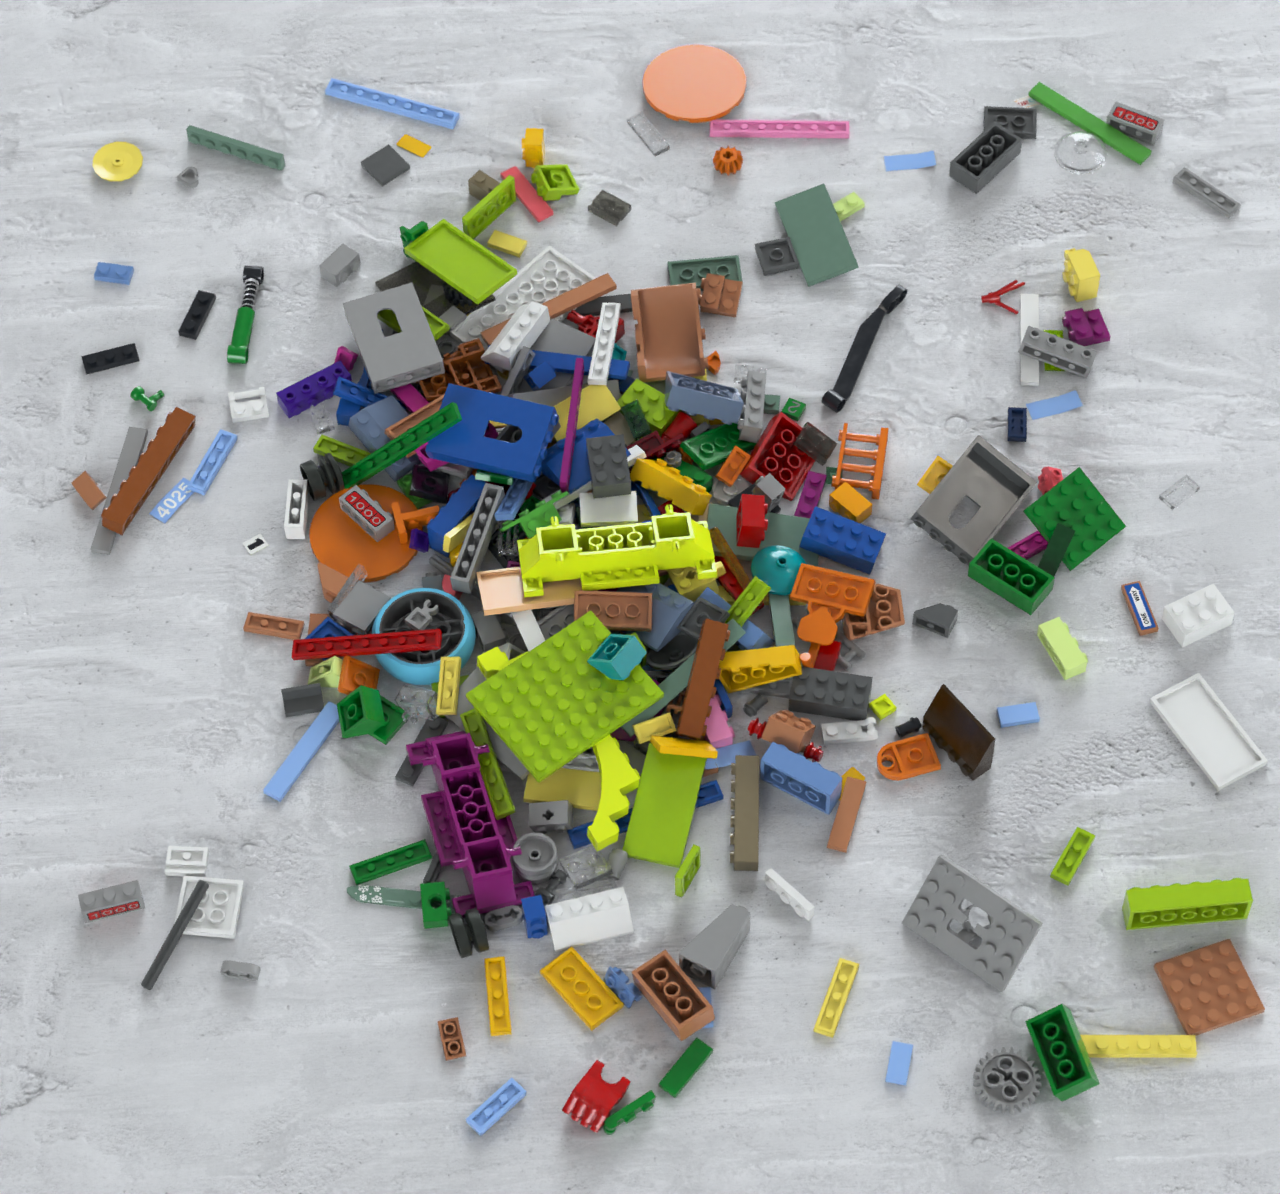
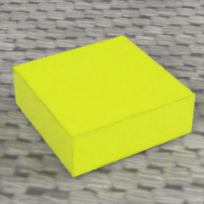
M886 694L869 703V708L880 720L896 711V706Z

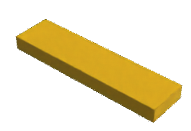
M505 957L484 958L491 1036L512 1034Z

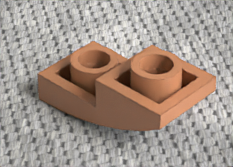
M84 471L71 482L92 510L107 498L87 471Z
M458 1017L437 1021L446 1061L466 1057Z

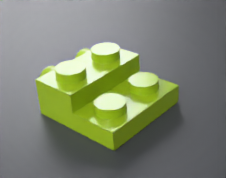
M567 164L536 165L531 174L532 183L537 185V194L542 196L544 201L560 200L562 195H577L580 190Z

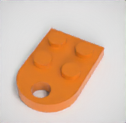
M928 733L888 743L880 749L877 755V768L879 772L890 780H904L941 769V764ZM890 761L893 765L885 767L882 765V762Z

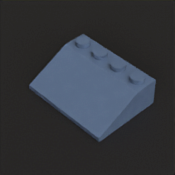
M669 371L666 372L664 401L668 409L673 411L684 410L692 416L697 414L704 415V418L708 420L720 419L721 422L732 425V423L738 424L744 402L737 388Z
M389 396L363 408L350 417L348 427L367 450L373 453L391 441L385 434V429L409 414L393 396ZM417 454L409 458L404 456L384 470L396 482L410 472L414 464L420 465L422 462Z
M661 583L621 587L616 591L652 593L651 632H621L624 634L636 632L642 644L656 652L681 632L677 627L694 605L693 601Z

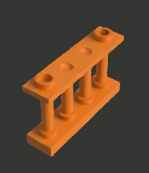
M844 423L843 430H839L838 441H841L837 474L832 476L831 487H835L836 490L844 482H847L851 487L869 489V491H872V499L879 500L889 428L881 427L880 434L872 436L847 433L848 423ZM846 440L875 443V445H878V450L869 451L845 448ZM844 455L873 458L876 461V465L843 463ZM843 470L868 473L874 476V480L868 482L841 478V472Z

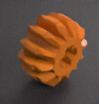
M727 146L725 149L721 147L720 151H716L713 163L716 171H720L721 174H736L741 169L743 158L741 152L736 151L735 147L731 149Z

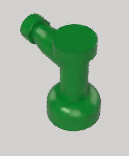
M141 386L135 387L130 394L133 400L143 402L149 411H153L157 407L156 401L164 397L163 391L160 390L148 398L144 395L145 391Z

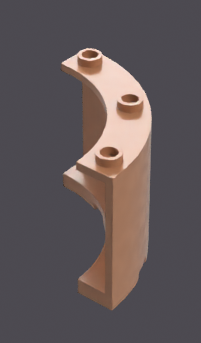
M696 282L631 290L633 319L638 322V324H635V338L640 381L645 383L666 380L667 371L689 377L705 376V369H709L708 359L704 358L702 340L706 339L705 328L701 329L698 299H701L700 288H696Z

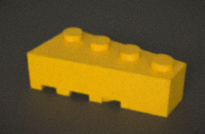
M637 458L630 473V479L633 482H643L642 487L658 492L657 495L664 499L673 500L672 504L686 512H690L691 515H703L712 497L711 494L706 492L705 487L694 484L693 479L682 476L678 469L667 466V462L662 459L648 460Z
M794 645L725 652L723 661L720 660L719 668H721L719 680L728 694L802 675L800 654Z

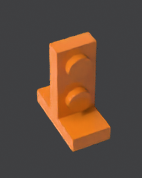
M398 502L391 503L392 515L400 544L408 543L406 530L428 525L429 521L438 515L439 506L401 514Z

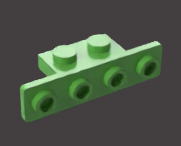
M560 490L551 495L552 500L548 502L542 500L535 504L536 509L531 512L526 509L518 514L520 518L515 521H505L502 523L503 527L499 529L500 532H504L519 523L527 538L530 539L537 534L536 528L551 525V517H554L555 521V516H557L558 522H560L562 519L553 503L567 496L568 492L562 493Z

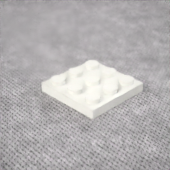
M184 876L175 922L198 881L203 880L207 882L209 887L183 934L235 938L244 881Z

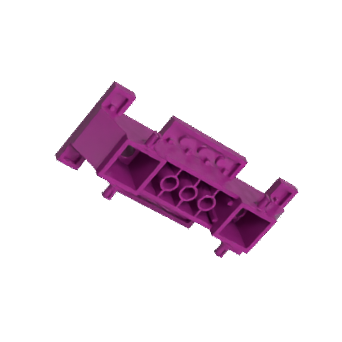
M464 731L426 738L425 741L406 745L410 764L422 763L423 767L431 765L439 789L437 792L421 795V801L441 867L453 865L454 870L463 868L470 891L469 895L452 898L455 914L459 913L465 918V911L475 907L479 914H484L511 905H522L521 899L535 896L531 881L517 884L513 882L510 857L522 855L520 846L513 848L517 842V837L510 815L497 820L487 795L480 772L478 754L489 753L488 744L476 747L470 733L466 734Z

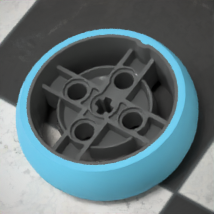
M416 588L405 591L390 599L376 616L372 634L415 631L405 624V619L416 607L423 609L424 602L428 599L431 600V605L428 608L438 605L439 613L432 616L433 621L424 630L441 629L442 633H446L442 635L441 649L400 652L409 661L396 656L394 653L375 654L380 665L390 675L400 681L414 685L439 682L441 657H461L462 669L473 652L476 638L473 619L467 608L457 598L442 590ZM440 613L449 616L453 620H446V618ZM399 619H401L397 627L391 628ZM450 645H456V647L451 652L445 655L449 650Z

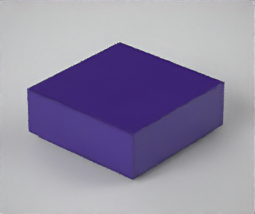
M416 528L412 529L409 547L423 553L428 552V533Z

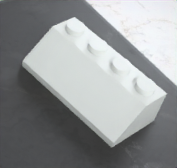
M534 301L520 306L482 355L481 360L510 371L517 361L518 352L522 350L523 346L531 348L550 323L548 307Z
M624 887L544 906L547 925L555 952L634 933Z

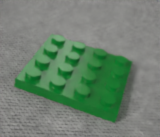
M1080 467L1023 510L1048 543L1058 523L1075 530L1062 559L1070 571L1126 527Z

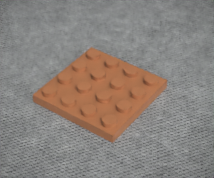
M1230 938L1154 964L1157 976L1186 1035L1196 1036L1265 1011Z

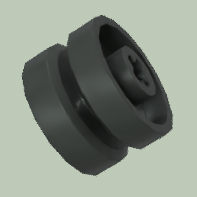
M476 907L465 911L467 924H465L462 915L459 913L448 916L452 935L461 959L472 955L471 942L478 953L489 950L486 929Z

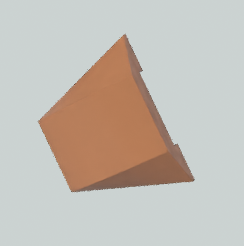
M877 583L874 586L865 616L845 613L842 618L843 632L847 639L851 641L904 625L901 591Z

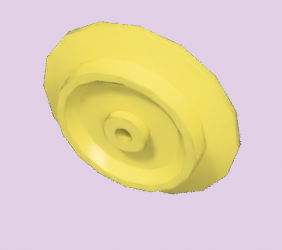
M113 142L106 144L96 152L92 165L95 173L102 179L123 181L130 179L138 173L142 167L143 156L141 151L133 144Z

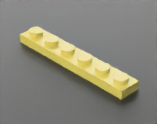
M1081 1035L1089 1057L1196 1058L1197 1056L1195 1035Z

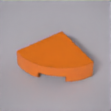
M714 351L707 359L708 370L716 375L720 370L721 362L719 354Z

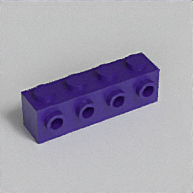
M338 361L277 392L278 404L288 418L297 416L301 412L315 407L327 399H331L334 396L333 392L338 377L352 382L351 374L343 363Z

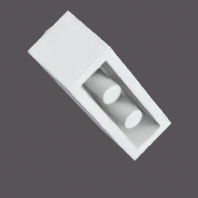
M308 480L288 481L284 521L286 539H305L310 496Z

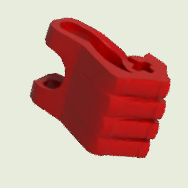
M599 1060L594 1062L578 1082L562 1109L568 1115L573 1113L571 1118L577 1122L581 1120L580 1124L588 1128L591 1125L590 1129L596 1133L604 1127L605 1120L610 1116V1111L622 1100L631 1083L626 1077H622L617 1083L613 1084L605 1082L601 1076L605 1064Z

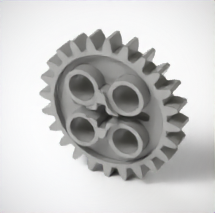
M1002 1047L1001 1053L994 1049L993 1056L987 1052L986 1059L980 1058V1065H976L975 1070L977 1072H974L973 1078L976 1079L973 1086L977 1087L975 1093L981 1094L980 1101L987 1100L986 1107L993 1104L994 1111L1001 1108L1002 1114H1004L1005 1110L1009 1109L1010 1113L1013 1114L1014 1108L1021 1112L1022 1105L1028 1109L1029 1102L1035 1103V1096L1039 1097L1040 1091L1038 1089H1041L1042 1083L1039 1082L1042 1075L1037 1074L1039 1073V1067H1033L1035 1060L1028 1061L1029 1054L1022 1057L1021 1050L1015 1054L1012 1047L1009 1052H1006L1005 1048ZM1005 1064L1008 1065L1010 1068L1003 1069L1001 1065ZM1024 1077L1027 1081L1021 1082L1017 1078ZM994 1079V1080H996L998 1083H997V1084H991V1083L988 1082V1080ZM1005 1092H1012L1014 1096L1009 1097Z

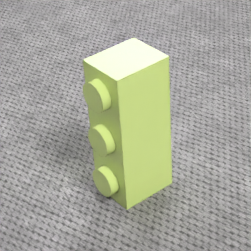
M1060 617L1040 624L1037 636L1064 680L1086 672L1087 656L1084 652L1080 651L1078 642L1070 635L1067 624L1063 623Z

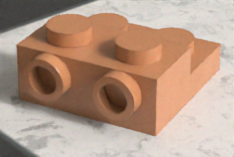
M707 273L706 278H702L701 281L703 294H701V299H698L700 311L736 317L743 282Z

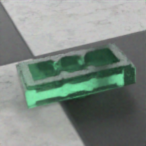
M637 399L621 407L635 440L652 432L641 404Z

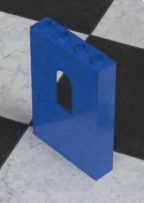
M449 383L439 410L452 402L457 403L462 420L428 441L425 449L428 457L535 482L537 476L539 477L541 474L542 460L546 459V448L548 442L551 443L553 428L558 424L559 415L555 407ZM489 420L516 426L522 430L521 439L515 443L484 437Z

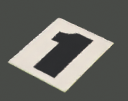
M258 534L243 542V545L251 555L267 547L268 543L261 534Z

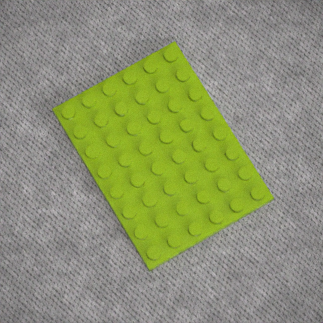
M589 611L466 693V698L538 783L664 697L663 691L639 664L633 668L626 679L615 680L610 679L587 662L611 634L592 611Z

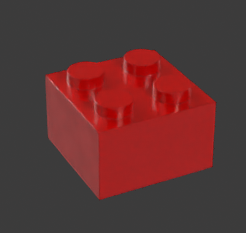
M741 495L736 514V546L759 548L761 541H764L765 531L768 528V519H765L768 503H765L764 495Z

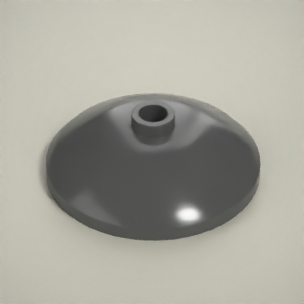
M679 632L658 652L648 648L646 651V661L651 668L656 670L669 671L677 669L696 652L698 640L683 632Z

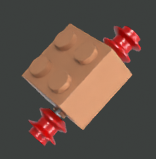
M780 710L771 715L768 721L762 724L759 723V718H756L755 721L751 720L748 726L749 736L755 733L758 740L762 738L771 743L782 744L794 753L802 752L805 759L810 758L812 762H820L824 751H821L822 746L815 748L814 743H810L816 725L811 724L809 719L793 716L794 713L788 710Z

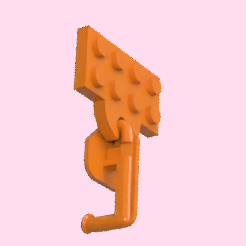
M801 563L790 599L808 604L809 615L800 620L797 629L798 637L803 641L811 643L808 653L800 655L803 667H814L820 645L827 646L834 641L838 631L836 623L844 617L845 613L865 616L875 586L874 579Z

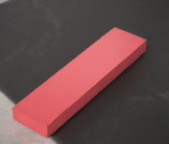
M516 166L501 173L503 180L509 175L514 177L516 196L538 223L553 215V210L541 196H538L537 191Z

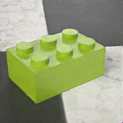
M636 379L617 401L621 407L619 412L623 416H627L631 423L636 427H640L648 435L657 430L661 437V434L673 422L678 412H682L680 409L679 411L668 409L664 401L665 394L639 379Z

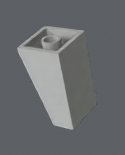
M731 904L680 951L679 967L687 976L716 989L750 931V912L745 907Z

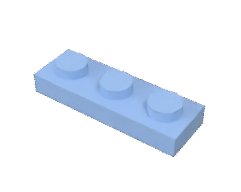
M511 1078L467 1117L466 1122L482 1136L527 1095L526 1090Z

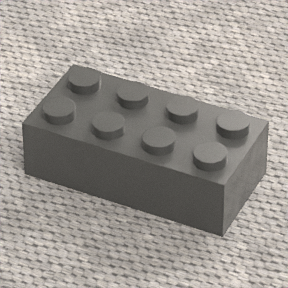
M992 123L950 162L949 176L977 194L1021 153L1022 139L998 123Z
M802 666V675L793 677L788 711L854 721L867 718L873 677Z

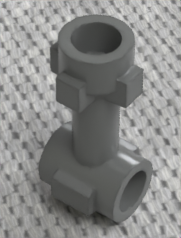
M560 869L553 872L551 875L553 880L546 889L539 887L535 893V896H542L543 904L550 905L555 898L553 891L558 885H564L567 875Z

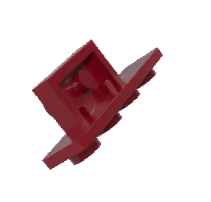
M656 430L626 448L630 449L637 445L645 452L647 456L645 459H659L665 456L670 449H678L681 443L684 442V435L681 433L664 443ZM633 466L629 467V473H631Z

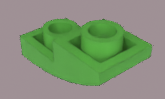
M410 473L396 482L404 495L419 509L432 501L409 495L412 474Z

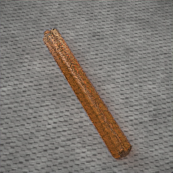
M714 527L710 529L711 539L744 590L751 582L749 576L719 528ZM763 600L760 602V604H759L757 607H759V606H761V605L763 604Z

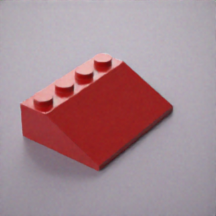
M780 412L768 423L751 452L750 459L739 475L751 484H754L761 476L765 477L770 473L785 488L782 498L792 501L825 444L784 413Z

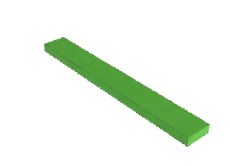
M1038 82L1029 91V97L1139 165L1151 155V150L1041 82Z

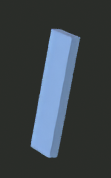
M220 429L188 483V490L205 496L237 441L236 434Z

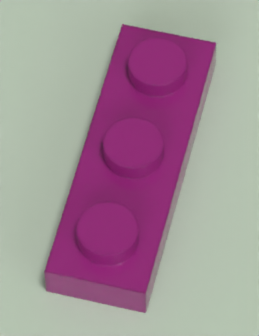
M808 471L794 516L810 519L815 506L818 507L827 475Z

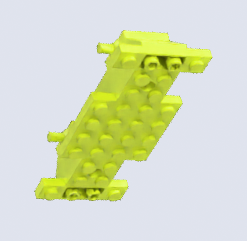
M671 504L665 506V514L651 516L652 522L575 530V524L562 525L559 524L557 516H555V521L554 517H551V525L536 528L537 534L534 537L517 540L524 598L544 596L542 582L579 578L581 579L582 591L659 584L658 570L696 567L698 579L717 578V569L707 521L695 522L691 519L690 512L674 513Z

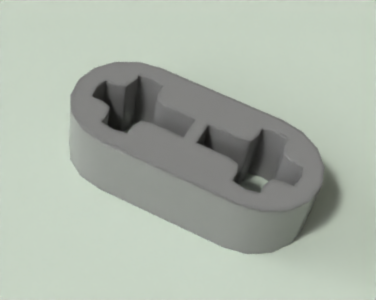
M511 905L490 911L485 916V926L493 932L517 926L523 920L522 910L516 905ZM511 913H515L517 918L513 919ZM492 918H495V920L497 921L496 924H493V922H491Z
M226 960L223 961L220 973L230 978L256 981L259 978L261 969L255 964Z

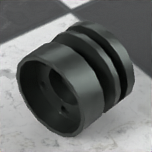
M331 453L325 454V460L322 456L318 457L319 466H316L312 460L300 464L303 480H308L310 496L314 501L326 497L325 487H328L331 493L336 492L335 486L339 491L344 489L341 469Z

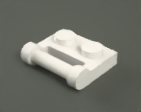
M264 386L256 390L238 393L228 392L233 423L269 417ZM261 397V399L235 403V400Z

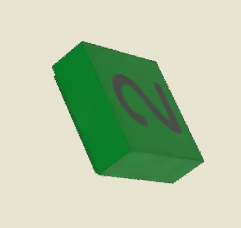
M789 398L781 412L789 418L799 421L806 409V404Z

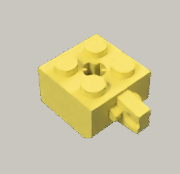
M1075 248L1065 250V270L1062 276L1064 282H1067L1069 285L1070 295L1074 296L1076 302L1096 298L1100 273L1090 252L1085 249L1075 250Z
M721 561L715 563L717 578L726 573ZM696 567L667 569L671 584H674L677 592L693 602L699 598L707 587L716 594L719 592L716 583L717 578L698 579Z

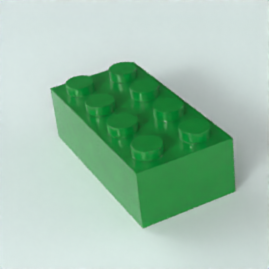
M992 538L969 563L968 577L1029 615L1033 614L1053 590L1055 579L1052 575Z
M1060 1004L1025 1021L1055 1097L1063 1102L1100 1084L1070 1009Z

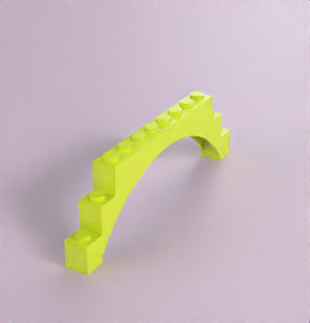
M497 646L477 656V667L487 680L528 653V651L508 660L504 651L501 652ZM610 734L592 746L600 772L601 798L593 824L587 827V837L596 851L618 841L620 830L615 821L628 814L630 802L625 794L637 789L640 779L638 771L631 767L626 753H622L619 749L620 746L615 737L612 738Z

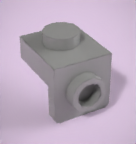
M437 572L426 573V577H422L423 588L442 590L441 575L437 576Z

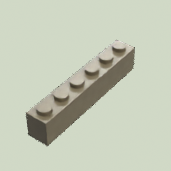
M735 755V763H731V775H735V780H731V792H735V798H731V810H735V815H731V827H735L734 833H730V845H734V851H730V863H734V871H758L759 756Z

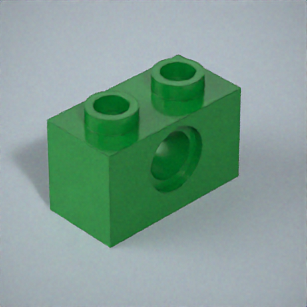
M444 881L420 884L424 929L448 927V916L452 915L451 907H447V900H450V889L445 888ZM434 902H440L442 904L438 908H433L431 906Z

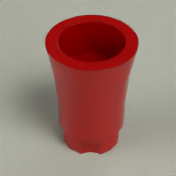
M678 412L673 422L661 434V438L665 443L682 433L685 440L690 436L691 431L698 426L689 415L684 412Z

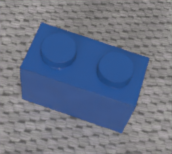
M544 361L523 376L531 389L535 391L557 376L554 373L556 369L550 362Z
M537 895L521 899L528 939H537L548 935L542 896Z

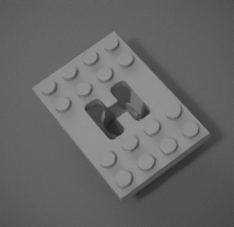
M940 855L902 921V924L1000 992L1006 989L1043 925L1041 921L943 855ZM964 899L973 903L965 909L961 908ZM973 907L982 909L987 913L990 924L982 927L977 923L974 929L970 921H967L969 920L970 910ZM953 919L960 922L963 926L959 933L950 929V923ZM976 937L982 938L979 948L971 943Z

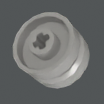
M533 832L523 835L513 846V848L520 846L522 855L513 856L515 873L524 882L531 881V884L534 885L546 883L551 879L553 872L557 871L558 858L555 843L549 836L542 833Z

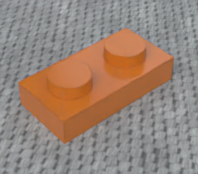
M735 446L715 477L731 487L751 456Z

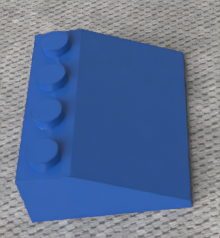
M599 419L592 420L584 427L576 430L569 494L591 481L586 452V438L615 435ZM565 438L547 448L546 459L542 460L541 463L542 473L559 486ZM626 448V454L628 457L631 455V453Z

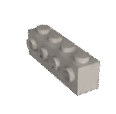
M1028 326L1018 353L1087 378L1097 351L1044 332L1038 328Z
M748 370L747 376L742 378L741 388H743V391H741L740 396L744 404L737 429H740L739 440L757 443L761 434L766 374Z

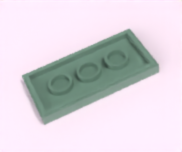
M739 255L667 262L670 285L696 282V288H700V291H703L701 281L702 278H706L707 273L743 282Z

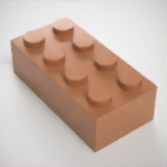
M666 950L632 971L636 987L681 1042L715 1019L712 1005Z

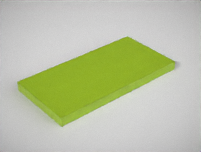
M442 219L404 248L408 256L476 304L481 303L517 275V269L445 219Z
M649 743L622 849L628 853L627 857L680 868L707 758L659 753Z

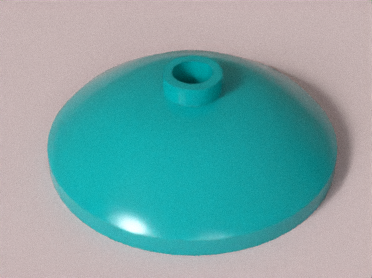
M781 545L768 546L758 551L751 563V574L753 578L756 576L771 587L769 593L789 595L792 592L801 563L806 564V562L798 552L789 547Z

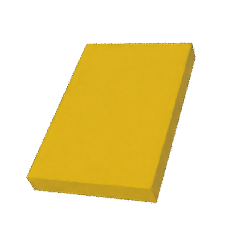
M651 735L650 742L659 753L717 758L718 751L708 741Z

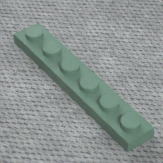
M189 125L186 129L188 141L193 144H199L209 149H215L225 154H231L241 159L263 164L272 169L283 170L285 167L284 155L192 125Z

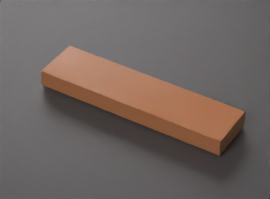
M847 776L827 848L847 852L866 787V781Z

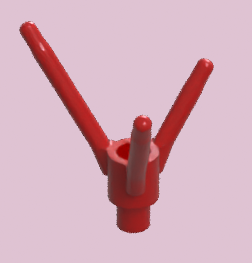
M1014 280L998 291L981 296L982 303H994L1012 313L1018 314L1017 310L1001 303L1000 296L1025 285V282L1018 283L1017 280Z

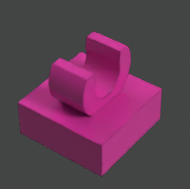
M344 346L338 347L334 363L341 361L348 371L353 370L358 354Z

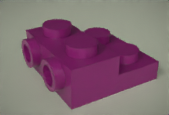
M1083 308L1065 311L1062 323L1064 328L1068 330L1069 341L1081 346L1110 341L1111 336L1099 308L1084 311Z

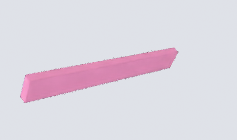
M712 120L710 121V137L849 138V121Z

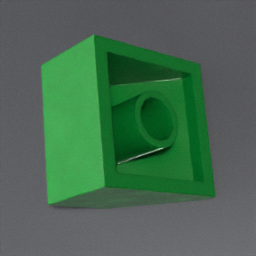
M360 685L337 704L342 738L371 734L385 724L379 690Z

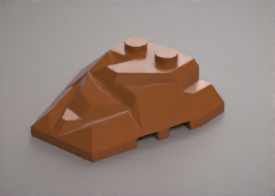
M479 338L457 346L458 350L451 355L449 353L443 355L445 373L418 381L426 401H432L444 395L449 383L490 393L502 391L497 376L493 375L489 364H485L481 360L485 350Z

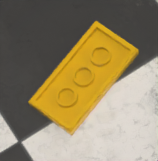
M570 947L540 970V974L591 1031L624 1007L623 1002L573 947Z

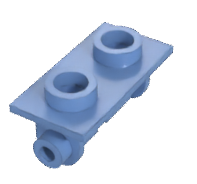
M611 966L608 968L603 979L604 982L630 1009L634 1000L636 1002L641 1000V991L633 983L626 984L630 979L621 968L614 967L612 969Z

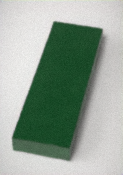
M1057 524L1038 565L1040 569L1053 577L1055 576L1075 530L1062 524Z

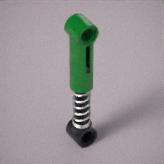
M244 266L243 282L245 286L241 306L237 310L231 345L228 346L227 350L228 363L247 364L248 347L255 317L253 305L255 304L256 290L264 281L263 267Z

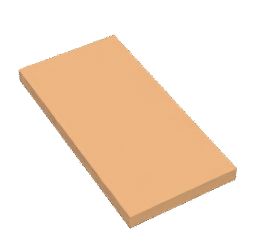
M520 567L476 572L484 616L574 604L575 590L582 591L580 578L542 582L544 596L524 598Z

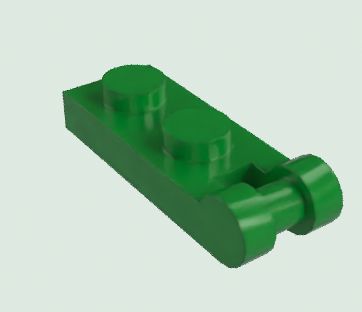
M650 1090L609 1116L605 1120L604 1132L612 1135L615 1133L616 1127L623 1122L627 1124L637 1117V1113L650 1110L654 1106L653 1103L656 1099L653 1091Z

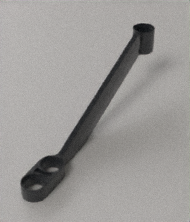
M897 285L882 300L879 307L860 325L832 390L829 389L821 401L836 413L843 409L853 392L885 314L891 313L906 297L908 290L903 286Z

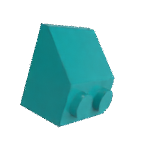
M610 634L587 662L610 679L624 680L630 675L633 668L641 663L642 658L647 652L633 635Z

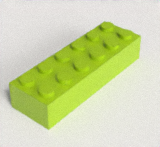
M1233 878L1227 881L1213 880L1205 883L1196 881L1183 885L1175 883L1162 887L1159 885H1154L1150 888L1133 887L1126 890L1122 911L1126 930L1241 920L1248 918L1253 898L1249 879Z

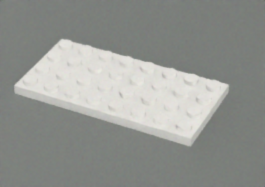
M548 246L521 269L515 277L470 313L461 324L450 331V336L461 344L479 338L486 351L488 346L481 337L482 331L510 319L517 309L526 303L534 301L542 304L596 278L554 248ZM566 312L554 319L559 322H562L565 318H567L569 312ZM490 364L501 373L506 371V369Z

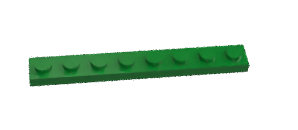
M452 402L344 470L342 472L344 489L360 485L460 422L462 417L457 403Z

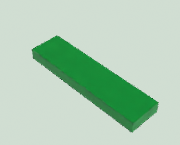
M424 839L350 865L349 868L355 884L359 885L430 860L432 855Z

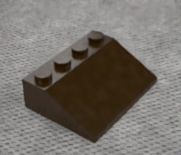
M943 684L923 716L922 728L925 733H928V735L935 739V743L940 749L943 748L947 752L949 759L959 765L962 773L965 776H969L973 781L991 769L995 738Z

